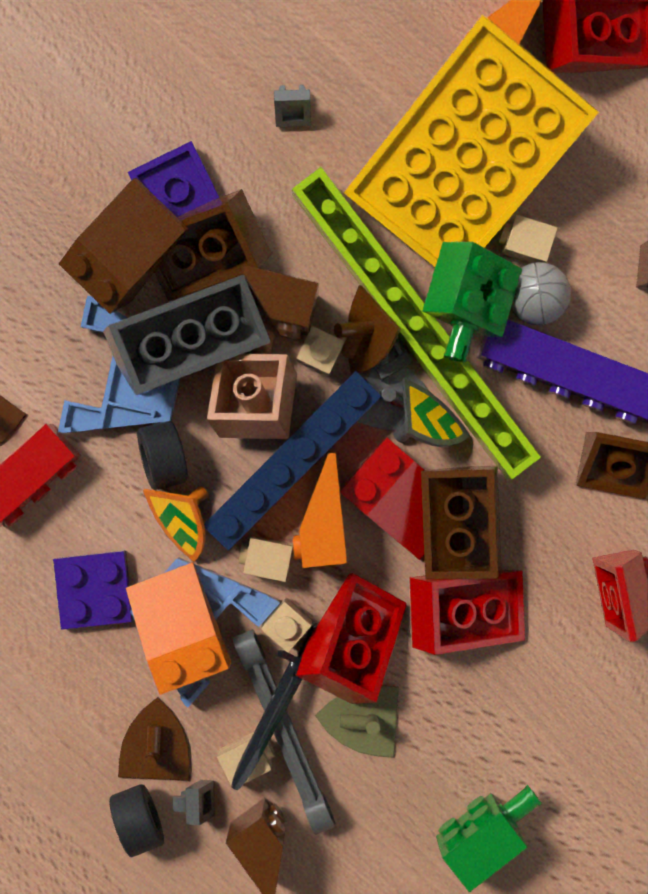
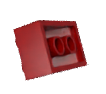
M542 0L546 67L550 71L584 73L648 68V0Z
M385 437L339 491L420 560L424 555L421 471L424 469L389 438Z
M634 549L593 557L605 626L629 642L639 640L648 631V558L646 556L643 557L642 552Z
M503 570L498 579H425V575L410 577L412 648L437 655L525 641L522 570Z
M349 573L309 638L296 676L351 704L377 703L407 603L360 576Z

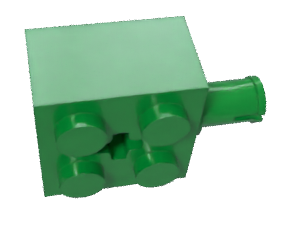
M475 242L442 243L422 312L453 327L443 357L458 363L467 362V355L473 335L503 337L518 280L522 272L521 267Z
M529 785L525 786L522 791L504 805L501 802L498 803L491 793L485 798L479 796L467 806L465 814L457 820L456 818L449 819L439 828V834L436 835L441 856L469 893L527 848L518 829L517 822L542 805V802Z

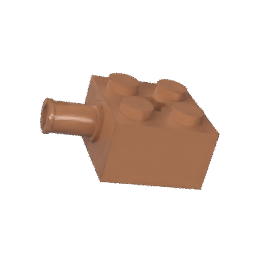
M266 330L271 341L270 343L250 350V354H240L217 363L215 366L207 421L219 438L289 439L297 372L287 354H271L275 335L270 330Z

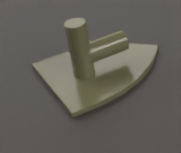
M382 685L377 703L351 704L336 697L329 701L315 717L327 733L342 745L359 753L394 757L399 686Z

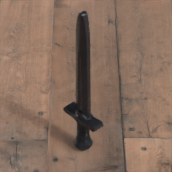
M312 622V626L307 631V638L304 639L297 656L289 652L287 653L285 650L277 651V656L288 660L289 665L240 759L233 777L232 789L239 790L247 781L302 681V678L296 676L306 644L319 622Z

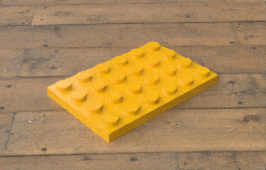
M483 14L345 190L344 194L431 265L436 267L443 242H475L485 248L596 117L599 111Z

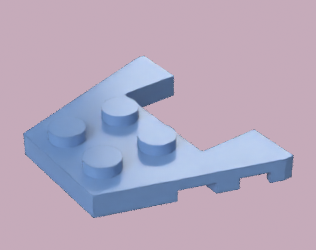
M87 296L81 328L104 333L103 331L108 325L124 320L127 317L117 311L109 314L93 297ZM112 356L102 407L98 408L64 401L58 432L71 433L171 421L181 378L135 395Z
M178 557L165 572L191 562ZM194 564L215 619L231 603L259 627L280 604V601L273 596ZM204 678L178 688L177 690L184 705L189 707L209 685L210 680Z

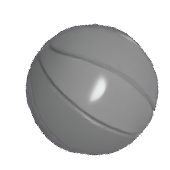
M536 262L523 266L511 306L513 313L521 321L531 325H546L556 321L565 313L571 301V286L566 275L557 266L545 262Z

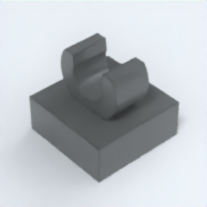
M281 85L279 90L274 91L276 127L311 126L310 89L306 90L304 85H299V90H286L285 85Z
M399 336L388 356L378 366L374 367L381 381L413 363Z
M199 780L187 787L186 791H181V796H173V811L186 812L187 825H201L215 816L214 780Z

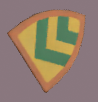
M199 486L186 496L144 489L143 493L147 503L165 534L180 551L193 562H196L203 552L206 541L205 526L198 505L208 498L207 490Z

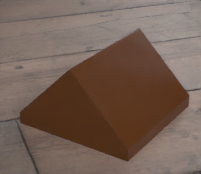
M586 432L576 486L646 499L648 495V442L600 432Z

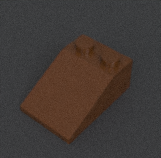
M134 178L81 233L61 259L59 265L111 314L132 302L188 228L137 178Z
M240 189L211 200L178 216L177 218L188 230L154 273L168 301L244 275V265L260 268L271 256L272 252L243 190Z

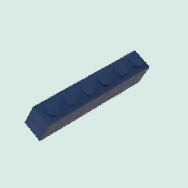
M355 371L204 523L205 528L229 551L375 404L381 395Z

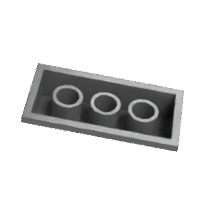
M244 275L110 324L103 331L116 364L135 395L271 342Z

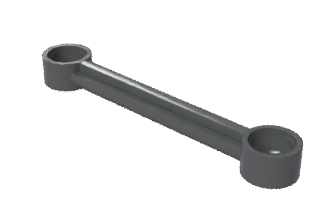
M252 629L233 637V642L240 661L249 674L265 712L277 686L268 667L261 643ZM286 709L274 732V736L302 799L309 824L315 835L336 827V823L328 801L323 792H321Z

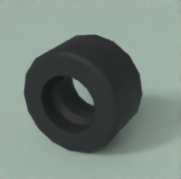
M166 421L139 428L137 431L138 446L150 487L153 490H160L186 483L188 478L187 464L181 439L174 423Z
M140 784L110 796L109 805L112 820L121 845L129 857H135L164 844L160 818L145 785Z

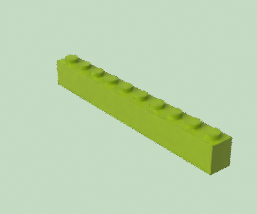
M322 167L292 188V195L295 201L358 284L364 287L401 328L398 334L399 338L495 465L498 466L505 478H515L541 458L468 360L466 363H458L443 357L450 336L435 317L422 312L425 303Z

